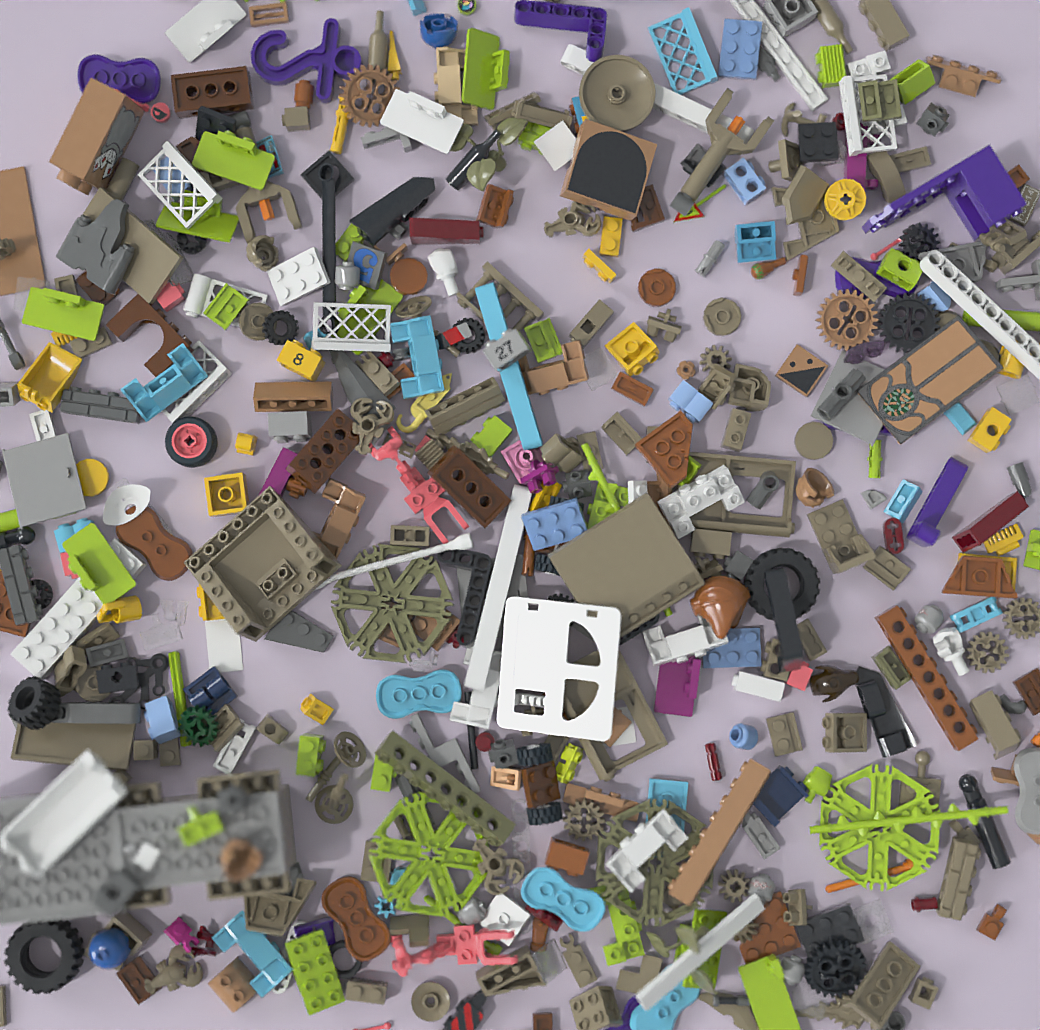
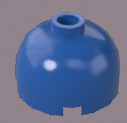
M441 13L424 16V20H420V33L423 41L434 49L436 47H447L452 44L457 36L458 23L454 17L450 16V19L444 18L445 14Z
M116 928L101 930L93 937L89 945V955L92 962L102 969H113L120 966L130 953L127 936Z

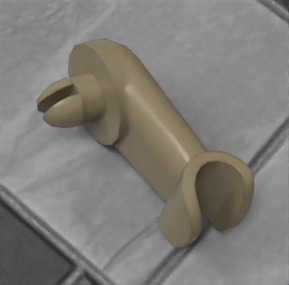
M399 814L395 818L394 823L401 833L403 840H406V836H411L414 839L412 832H409L402 818L404 814Z

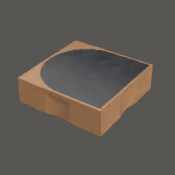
M585 119L578 131L573 148L572 162L566 172L560 196L584 205L595 206L606 213L631 221L637 216L657 144Z

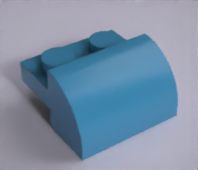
M775 221L735 225L737 263L776 259Z

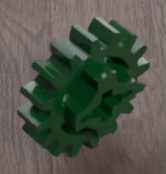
M198 704L193 708L191 706L181 713V718L178 720L181 724L178 730H183L181 737L186 736L187 743L190 740L193 741V746L199 743L200 747H203L205 744L208 746L218 737L217 734L220 732V729L217 728L220 722L215 721L218 716H212V709L206 711L205 705L199 708Z

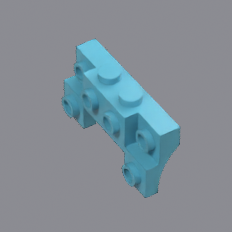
M422 316L391 323L390 330L393 343L408 341L414 377L400 380L403 399L443 392L445 389L441 374L442 360L438 358L439 343L434 337L431 316Z
M183 343L167 354L174 364L148 384L142 386L135 378L120 389L146 422L208 377Z
M242 910L217 932L212 939L223 953L235 943L239 945L261 972L249 984L263 998L293 969L278 953L280 949L275 942L272 941L270 943L267 940V934L246 930L245 912Z

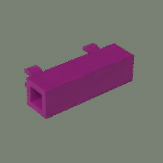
M860 123V126L867 131L868 126ZM871 134L876 139L880 136L879 134ZM846 136L843 179H852L860 183L864 190H876L878 188V180L866 179L867 153L849 156ZM866 136L862 140L863 148H867V144H874V142Z
M285 447L282 448L259 495L271 486L281 497L283 496L290 477H293L286 468L297 453Z

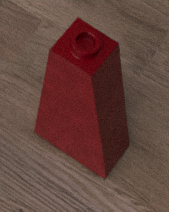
M409 218L412 245L480 244V238H484L483 227H480L479 221Z
M1016 491L959 531L952 539L964 553L983 544L1029 506L1025 498Z

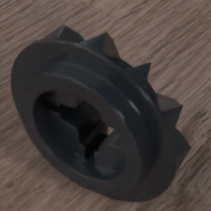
M179 232L177 244L183 252L197 254L205 248L207 238L195 236L194 238L198 243L196 244L192 241L188 243L189 239L186 234Z
M34 579L32 580V585H36L38 591L42 590L40 593L41 599L36 598V601L44 609L53 599V590L46 581Z

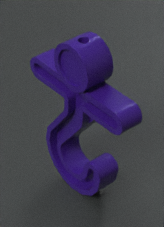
M329 18L324 22L321 45L303 52L281 66L275 67L270 65L268 58L273 51L284 49L288 46L289 40L283 30H271L260 35L254 42L251 50V63L257 75L266 83L274 86L287 85L306 73L317 70L316 95L323 104H328L333 99L335 75L341 79L349 80L350 78L347 73L355 74L353 68H357L360 71V65H363L361 55L356 48L349 45L339 47L341 30L338 21L334 18Z

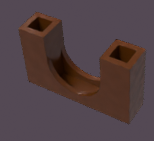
M137 294L105 325L122 342L142 325L156 324L160 326L164 335L163 344L144 364L157 377L174 364L167 354L182 343L190 353L194 349L190 346L192 342L185 335L181 337L177 333L180 329L173 322L168 323L165 320L167 316L160 309L155 310L152 307L153 304L148 303Z

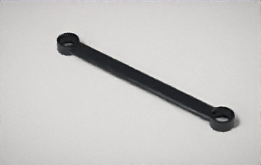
M324 163L318 170V177L322 181V262L331 283L323 286V303H336L335 181L339 177V169L333 164ZM330 168L331 177L326 180L325 172ZM323 307L322 320L331 313L326 307ZM334 315L329 318L332 322V330L340 323ZM324 324L321 327H319L322 333H330V331H327L326 326Z

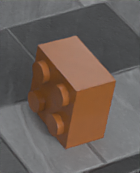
M551 837L545 856V864L548 865V868L555 871L563 869L567 871L566 874L578 877V874H584L590 852L587 847Z

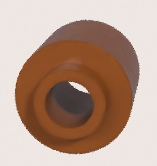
M299 80V83L295 84V107L307 106L308 109L311 108L314 85L310 81Z

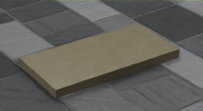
M100 187L83 215L91 218V223L94 222L104 208L116 198L105 188ZM128 209L125 216V233L120 246L126 243L135 249L122 280L148 303L153 304L184 257Z
M51 722L46 724V727L43 729L31 730L18 723L10 758L18 761L72 766L89 750L106 764V769L128 771L137 724Z

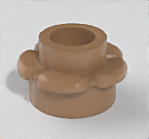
M682 361L679 363V367H677V374L682 379H689V377L695 375V365L690 361Z

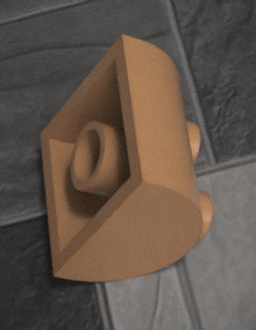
M238 956L207 983L232 1013L236 1012L257 993L249 984L255 976Z

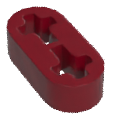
M889 518L883 523L885 548L892 554H898L904 549L902 525L898 519ZM890 521L897 525V528L893 530L894 535H892V530L887 528V525L891 523ZM893 537L895 538V543H899L896 551H894V548H890V544L893 543Z

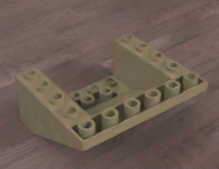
M271 486L184 562L235 633L255 642L342 566L332 552Z
M647 493L548 554V557L577 604L613 607L621 612L619 638L705 584ZM587 610L588 617L598 618L599 611Z

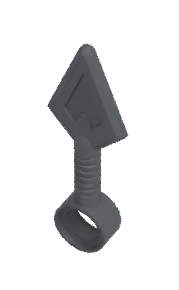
M0 319V336L10 354L8 357L15 370H19L26 366L21 354L14 348Z

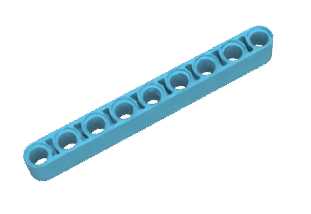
M494 282L475 288L490 341L493 339L499 340L502 338L501 334L508 330ZM516 361L501 371L500 374L524 450H531L543 446V441L519 362Z

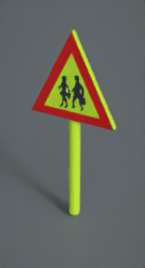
M723 184L697 204L694 203L686 216L678 212L673 222L705 217L698 207L726 188V185Z

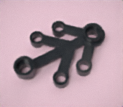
M161 653L153 655L151 659L129 657L126 662H130L131 659H134L135 665L149 667L144 673H138L141 687V700L139 703H141V709L146 710V708L142 706V702L144 700L147 702L151 701L149 699V678L154 673L155 686L153 687V694L162 696L165 693L163 672L168 668L169 660L166 655ZM159 659L163 662L161 667L156 664ZM157 687L162 688V692L160 694L156 692ZM138 689L126 690L120 696L110 698L109 702H115L116 700L125 702Z

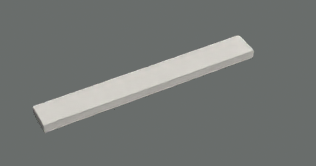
M729 0L743 20L762 21L760 43L775 59V63L810 110L813 112L827 102V96L755 0Z
M754 893L698 941L700 954L697 955L689 949L635 996L642 1008L648 1011L765 909L759 896Z

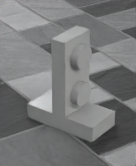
M388 127L383 128V131L377 133L374 131L368 132L361 137L364 149L401 139L405 153L412 151L409 137Z
M1040 259L1031 263L1033 275L1000 279L996 282V290L1003 289V292H1011L1015 290L1014 288L1022 287V290L1034 288L1036 301H1039Z

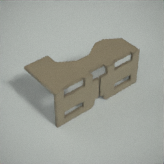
M387 433L382 446L392 439L389 437L391 434ZM402 440L404 444L398 448L399 453L411 459L417 446Z

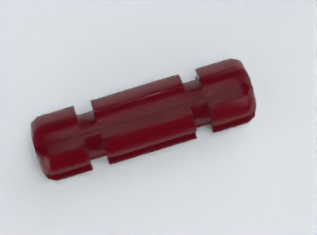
M715 743L705 744V750L708 752L707 760L709 770L712 772L710 773L712 781H718L722 779V774L719 771L720 764L718 755L715 752L717 751Z

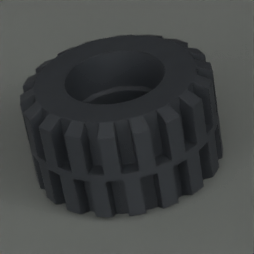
M27 677L26 680H22L15 687L14 692L10 695L11 698L8 701L9 716L13 721L31 730L43 729L46 727V724H50L52 719L56 717V713L60 708L61 693L54 685L39 677Z

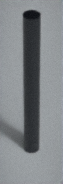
M472 691L464 692L465 704L469 705ZM467 725L471 769H479L475 743V726Z

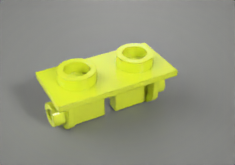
M571 743L565 746L560 758L566 760V763L558 762L556 766L558 781L567 784L573 780L575 776L574 770L583 758V748L576 747V745Z

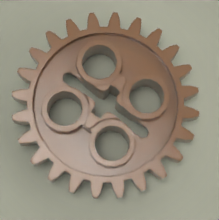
M368 64L366 69L364 65H360V71L357 68H353L355 74L348 72L347 74L350 79H343L346 85L340 86L344 93L339 94V96L344 98V100L339 103L346 106L342 111L345 113L349 112L347 118H353L355 124L359 122L360 126L364 127L366 123L367 127L371 128L373 122L378 127L379 121H381L396 89L400 90V88L394 86L397 80H390L393 75L391 73L386 74L387 69L382 68L380 70L378 65L373 69L371 64ZM366 79L367 85L361 89L360 82ZM383 84L384 91L379 94L378 87ZM367 94H372V98H367ZM357 98L362 100V104L359 107H355ZM378 103L379 110L374 113L372 110L373 105Z
M846 289L844 294L841 290H838L837 296L831 293V300L827 297L824 298L826 305L820 304L819 306L823 310L816 312L821 317L815 319L816 322L821 324L816 327V329H822L819 336H826L823 341L824 343L830 340V347L836 344L837 350L844 346V351H848L849 346L852 350H856V344L861 348L863 347L862 341L870 342L867 336H874L871 329H877L873 322L878 321V319L873 318V315L878 312L871 310L875 304L868 305L870 298L864 300V293L857 296V290L850 294L849 289ZM841 302L847 304L848 309L846 312H842L839 309ZM853 305H855L856 309L848 319L850 323L845 324L841 334L838 335L837 332L845 322L843 317H847L850 314ZM857 312L863 313L864 320L862 322L856 320L855 315ZM832 318L838 322L836 329L831 328L829 325V321ZM848 328L854 331V337L851 339L846 336Z

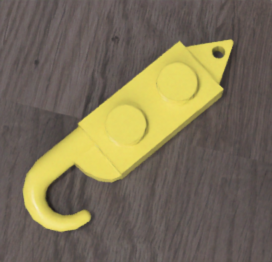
M452 373L442 376L445 389L443 392L423 395L415 400L410 408L415 420L410 426H403L401 424L402 414L398 415L396 425L400 431L411 433L427 418L425 410L439 404L451 390Z

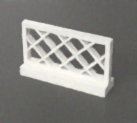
M887 74L863 77L844 76L839 82L849 156L897 149L893 120H888L886 129L880 126L877 121L870 122L872 125L867 131L860 126L862 112L857 107L860 96L854 86V83L887 81ZM873 126L882 132L878 139L868 133ZM884 134L890 138L891 145L885 146L879 141ZM865 136L874 142L872 147L863 148L862 140Z
M166 141L162 145L163 149L137 175L178 220L189 229L215 202L218 204L223 198L173 144ZM166 155L169 158V167H160V160ZM150 170H156L155 180H148L145 175ZM160 170H169L168 180H159ZM173 170L181 171V180H172ZM168 183V194H161L159 192V184ZM172 183H181L180 193H172ZM185 183H192L194 185L193 193H185ZM171 197H180V207H173L171 205ZM184 197H193V207H184ZM197 197H205L208 200L203 207H197ZM184 210H193L192 218L186 222L183 218Z
M314 302L313 341H311V348L316 350L390 352L391 305ZM318 306L326 307L331 312L324 320L318 315ZM341 307H345L350 313L344 320H341L335 314ZM359 308H364L369 313L362 321L354 314ZM378 309H386V317L380 322L373 314ZM332 315L340 322L333 330L325 323ZM351 316L359 322L352 331L345 324ZM370 317L378 323L371 331L363 324ZM324 324L330 333L326 337H317L318 328ZM341 325L349 331L344 338H339L335 334V331ZM360 326L368 332L363 339H359L354 334ZM381 326L385 331V339H377L372 333Z
M199 340L192 346L194 351L191 354L194 357V352L199 347L204 350L203 359H196V361L203 362V370L208 377L199 385L189 390V395L186 398H178L174 401L176 406L171 413L166 408L162 410L172 423L180 418L190 416L232 374ZM207 362H216L219 365L213 371H207Z

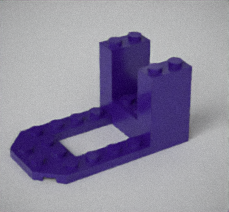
M989 144L883 208L884 211L879 215L875 214L869 218L862 226L865 234L869 232L875 233L883 225L886 228L893 224L899 218L898 216L903 218L911 213V208L915 206L917 209L927 203L926 199L931 196L934 199L944 192L975 241L981 233L986 234L990 232V227L995 225L997 228L1007 222L1006 219L1009 220L1011 218L1010 215L1014 218L1023 212L1022 208L1027 203Z

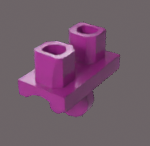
M534 459L530 463L529 474L520 479L521 484L528 486L530 493L537 494L542 491L540 482L543 481L545 486L557 483L555 474L559 472L558 466L550 467L545 461L540 462Z

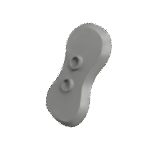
M1027 748L1020 751L1014 761V772L1020 787V797L1015 809V819L1022 831L1039 835L1040 748Z

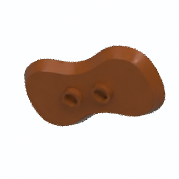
M132 506L125 513L127 515L133 514L136 511V506ZM147 506L142 513L131 521L116 526V534L119 540L124 545L140 552L146 558L152 572L158 578L173 581L181 577L188 570L184 562L193 555L190 546L182 539L168 533L162 526L155 511Z
M350 876L337 879L328 885L322 894V906L325 912L340 925L344 933L346 948L350 955L359 961H368L381 955L390 944V930L372 912L368 904L364 885L358 879Z

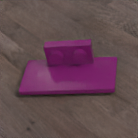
M692 656L683 663L678 664L677 661H671L659 665L654 712L692 717L694 698L696 699L701 665L699 658Z

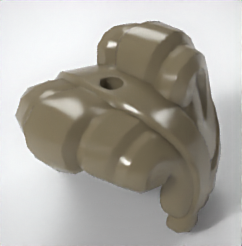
M266 235L257 236L246 247L248 260L256 268L264 272L275 267L279 261L278 248L273 245L274 237Z

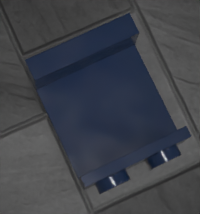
M779 765L771 773L753 803L774 827L780 823L779 820L803 797L807 798L809 796L805 792L807 787L801 781L796 782L792 778L794 773L787 766L783 768Z

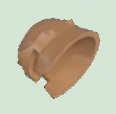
M807 468L803 476L798 478L796 495L805 506L814 508L815 506H820L826 497L828 499L834 496V489L831 482L822 472L814 468Z
M238 838L231 840L224 846L221 853L220 861L223 866L224 875L231 881H241L249 878L259 869L262 863V854L246 838L244 840Z

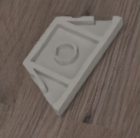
M981 241L937 250L972 282H978L982 279L987 246L982 244ZM930 251L919 253L917 255L919 260L921 261Z

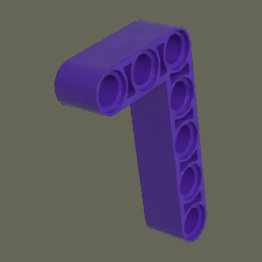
M519 0L515 3L514 21L516 24L588 33L587 60L595 62L603 57L607 12L604 9L532 0Z
M953 457L948 459L906 536L907 539L923 548L934 545L941 532L936 527L968 470L966 464Z

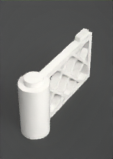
M194 274L183 311L187 312L186 316L197 318L198 316L207 317L203 312L211 303V297L215 298L213 293L215 285L223 287L226 283L200 274ZM228 284L235 290L242 292L243 296L247 299L256 296L262 298L261 303L266 304L268 295ZM239 317L231 325L239 327V322H237Z

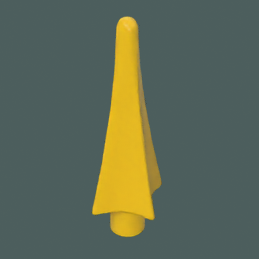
M389 31L388 71L393 75L392 79L398 81L399 74L402 73L395 48L393 31Z

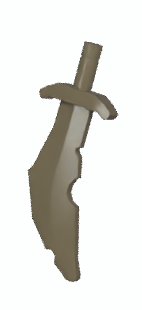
M701 993L699 995V1000L707 1003L723 1016H732L733 1024L739 1029L759 1030L750 1006L719 1004V1006L715 1007L713 1006V995L711 993ZM717 994L719 997H735L732 994Z

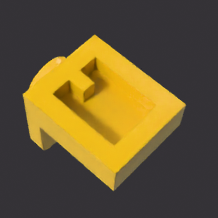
M312 694L304 698L300 708L306 716L321 725L325 724L334 710Z

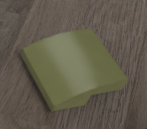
M897 79L858 83L863 122L902 118Z

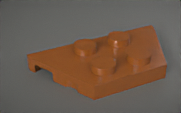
M961 556L942 589V594L1018 598L1017 592L1014 591L1011 584L1010 576L1006 573L1003 560L1000 558Z

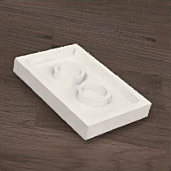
M316 247L267 271L280 306H285L331 283Z

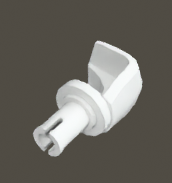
M436 249L428 255V260L432 269L437 274V280L444 281L448 297L454 296L459 290L454 279L455 275L458 274V269L453 252L450 249Z
M956 627L942 628L933 637V643L938 650L937 654L944 661L952 662L958 676L964 675L969 672V668L962 658L965 649L962 645L961 636Z

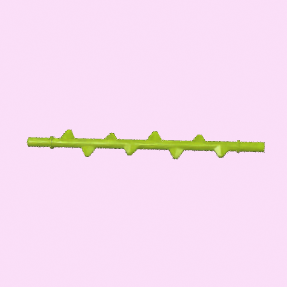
M588 442L584 443L581 447L589 461L588 464L593 469L588 479L599 481L609 501L604 511L615 513L621 509L614 496L618 485L607 482L597 462L598 459L595 458ZM670 607L663 610L666 617L673 614Z
M952 803L948 812L922 814L918 807H914L911 816L885 818L880 811H877L873 820L849 822L844 815H840L836 824L829 823L827 825L809 826L810 834L857 829L860 835L865 837L869 828L894 826L898 833H902L905 824L931 822L936 829H940L943 820L968 818L973 825H977L981 816L989 817L991 815L1008 814V806L960 811Z

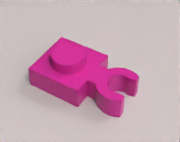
M180 917L164 931L176 945L182 942L184 950L188 953L191 951L189 942H192L195 946L200 943L196 937L189 935L192 929Z

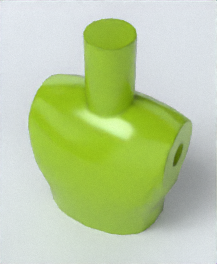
M814 766L813 770L808 773L803 780V784L809 790V796L804 799L805 802L811 804L816 794L825 796L828 793L832 775L829 772Z

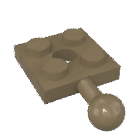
M919 751L915 755V761L918 764L917 777H908L931 791L924 795V797L929 794L934 795L928 801L930 805L936 803L939 805L941 779L925 777L926 765L930 763L931 758L928 752ZM900 781L898 806L913 800L916 794L914 789ZM939 806L936 809H932V811H937Z

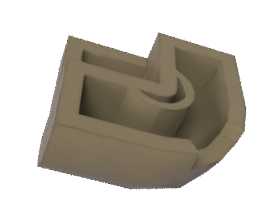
M736 364L733 371L736 374L733 381L736 385L729 394L728 404L746 407L745 411L765 410L769 404L771 381L761 372V369Z

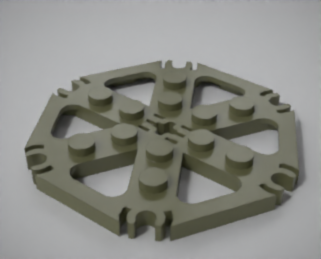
M378 544L379 552L378 548L373 545L374 552L372 554H368V551L364 549L363 554L366 556L364 558L362 552H359L347 570L386 560L389 554L405 555L422 549ZM432 555L428 560H424L423 556L422 558L411 560L396 582H394L388 566L370 571L369 575L376 592L350 589L349 582L353 576L338 580L333 588H340L341 590H333L332 593L338 594L339 599L336 601L331 600V603L339 606H331L347 647L349 648L350 646L351 651H354L356 647H360V652L357 655L363 659L407 664L405 661L406 655V659L411 663V654L416 653L418 658H422L419 651L421 649L425 656L452 620L446 619L444 616H453L452 613L446 612L448 606H454L452 602H446V600H453V597L438 561ZM432 573L435 575L441 589L440 597L412 595L427 574ZM394 598V601L398 604L393 605V608H391L390 605L383 602H390ZM348 609L373 611L357 634H352L344 616L345 611ZM408 615L430 617L437 620V626L425 641L418 640ZM390 624L400 650L396 654L376 652L374 644Z
M654 798L651 801L652 807H650V799H647L609 818L615 822V825L607 821L606 824L610 826V831H600L602 835L606 836V839L598 835L595 881L603 878V881H599L596 885L598 887L601 885L606 886V891L602 892L601 895L607 896L611 893L604 899L641 925L642 919L645 917V926H648V921L651 918L655 920L654 926L657 927L659 926V918H661L660 926H663L701 907V905L694 901L691 907L684 904L670 912L663 911L664 881L670 884L674 878L677 880L680 872H678L680 867L676 863L690 857V850L694 845H698L701 840L699 836L702 830L700 831V829L706 826L670 800H668L669 804L666 808V799L662 800L660 807L656 805V799ZM664 809L669 815L675 814L691 825V832L686 835L688 839L675 852L664 842L637 868L646 880L643 885L642 907L639 910H634L618 898V893L626 889V887L613 872H606L604 868L605 850L609 845H614L619 849L621 847L620 843L627 836L630 838L633 836V834L624 829V820L640 812H645L648 815L649 822ZM655 854L657 860H660V864H657L656 868H654L653 864H650V861L654 860ZM714 869L696 897L701 903H705V900L700 897L701 893L706 892L709 895L711 893L707 888H704L705 885L709 886L710 889L713 888Z

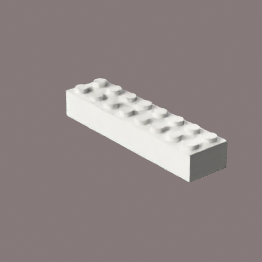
M114 538L111 541L110 546L133 579H135L148 564L119 539ZM80 577L10 654L30 673L43 680L54 670L57 663L63 660L65 650L71 645L75 646L76 641L81 639L98 621L97 614L103 604L94 591L85 590L79 582L81 580Z

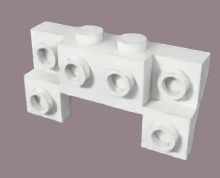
M885 51L868 55L865 59L846 65L847 74L852 77L874 76L891 69ZM854 83L855 89L859 92L858 83ZM859 100L857 102V107L861 110V104ZM902 104L900 105L902 118L893 120L894 128L907 124ZM888 120L877 121L884 129L888 126ZM863 122V125H867L868 128L872 125L870 122ZM873 126L868 133L881 134L882 132Z
M722 465L706 475L698 476L692 483L680 486L679 490L657 501L676 538L680 539L695 530L689 518L690 516L719 500L722 501L727 511L734 509L745 501L739 487L734 483L729 469Z
M700 615L697 616L700 624L699 627L664 637L660 625L642 632L654 667L671 661H677L678 664L683 663L692 656H696V658L705 656L710 649L726 645L729 641L727 636L724 639L717 638L709 622Z
M474 646L466 649L463 664H470ZM493 650L484 690L473 689L469 705L454 701L450 721L489 729L493 708L498 706L499 696H497V691L500 687L502 652Z
M664 809L649 822L638 825L634 830L636 833L631 838L627 836L620 843L619 851L605 863L631 893L642 881L646 880L637 868L664 842L675 852L688 839Z

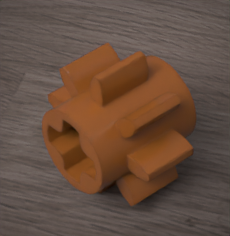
M290 477L286 486V490L290 492L289 496L299 499V496L304 497L308 490L305 485L293 477Z

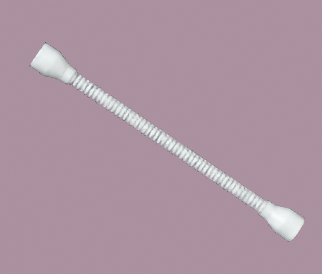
M466 533L443 545L429 547L424 550L334 573L315 590L321 589L326 584L332 583L335 580L370 572L389 565H396L415 558H422V556H429L441 551H448V549L452 551L455 549L466 550L473 548L472 537L470 533Z

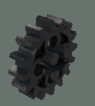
M921 222L908 226L907 229L902 231L904 235L900 236L899 239L903 242L898 244V246L903 247L901 252L905 253L907 257L920 262L916 254L939 249L936 247V245L940 244V241H936L939 235L933 234L934 228L928 229V224L921 225Z

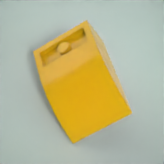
M49 342L18 382L19 396L24 401H31L36 404L41 410H48L52 413L62 400L63 390H69L80 368L82 359Z

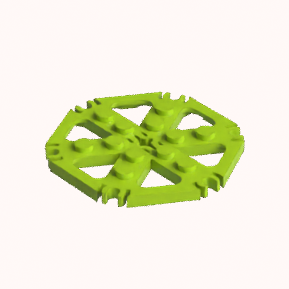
M873 764L832 784L838 790L836 791L833 787H830L829 790L833 792V796L831 798L823 796L824 800L828 801L829 804L821 800L820 825L828 824V815L832 810H836L851 821L856 822L873 820L877 811H880L886 818L911 816L914 807H918L922 814L940 813V808L937 811H932V809H936L939 805L938 803L934 805L929 804L928 801L934 797L933 794L924 797L927 792L931 791L892 766L891 774H889V765H886L884 772H880L878 764H875V772H872ZM863 777L869 778L871 780L870 809L849 796L845 791L846 786ZM898 779L916 791V797L913 800L890 810L891 783L893 780ZM932 823L930 841L927 844L920 843L904 831L898 833L894 826H884L883 832L878 830L869 832L874 829L869 828L865 837H862L857 829L849 830L836 837L829 836L828 832L820 833L819 846L827 843V845L820 848L821 851L828 849L831 852L825 859L835 858L833 861L828 862V864L866 889L868 881H870V890H873L874 883H879L880 891L884 890L883 883L885 882L887 884V891L927 872L921 865L923 864L925 867L930 868L931 866L926 863V859L932 857L936 860V856L930 853V851L938 854L939 829H936ZM868 844L867 872L865 874H858L842 862V858L844 855ZM888 846L913 862V867L896 877L889 876L887 873Z
M413 793V802L410 803L407 797H403V804L402 799H400L372 834V836L380 838L371 839L372 842L377 843V848L375 850L369 849V852L377 853V856L369 855L384 898H387L388 902L396 898V909L402 906L399 911L444 917V913L446 916H449L448 908L452 906L454 911L458 912L459 905L462 909L483 882L487 872L482 875L477 866L483 861L479 850L473 851L450 847L467 823L459 821L455 814L450 811L434 832L425 809V804L428 802H439L427 797L425 793ZM457 798V803L463 806L462 801ZM472 810L473 816L478 818L477 812ZM399 814L406 816L415 842L393 839L387 836L386 831ZM474 832L477 840L485 838L481 834ZM432 849V852L439 854L440 857H431V860H429V856L422 854V852L427 853ZM391 858L411 861V864L398 881L390 885L381 866L382 860ZM447 867L466 869L473 872V879L461 894H456ZM428 876L436 898L435 904L433 906L413 904L410 898Z

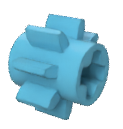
M377 897L380 903H376L374 907H379L378 915L383 913L385 918H387L390 912L393 915L396 914V911L393 909L397 904L394 902L395 898L390 902L389 907L391 909L388 907L384 909L383 901L387 903V898Z

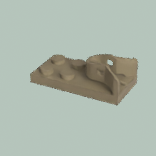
M1040 230L1031 237L1032 242L1024 238L1014 245L1006 243L1004 245V252L998 251L993 255L991 260L998 264L997 267L1004 275L1040 246Z
M889 941L885 944L851 999L842 1005L844 1007L851 1006L869 1021L871 1030L882 1029L921 966Z

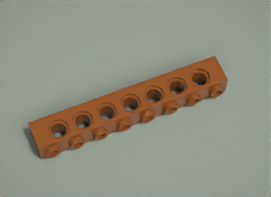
M898 605L892 606L874 618L906 671L911 676L912 681L954 750L960 751L978 740L976 735L978 731L972 723L969 724L966 719L968 715L964 708L958 706L956 702L958 700L957 696L952 690L949 691L946 686L948 682L944 675L938 673L936 669L937 663L932 657L929 658L926 653V645L922 640H918L915 635L917 630L913 624H909L906 620L907 614L902 607L899 608ZM897 621L902 625L900 632H896L893 628L894 623ZM906 638H909L912 642L909 649H906L903 644ZM916 655L922 658V662L918 666L914 663ZM929 671L932 679L926 682L924 674ZM937 688L942 691L939 699H936L934 696V691ZM947 705H950L952 708L950 715L944 713V708ZM957 722L962 724V729L959 732H956L954 729V725Z

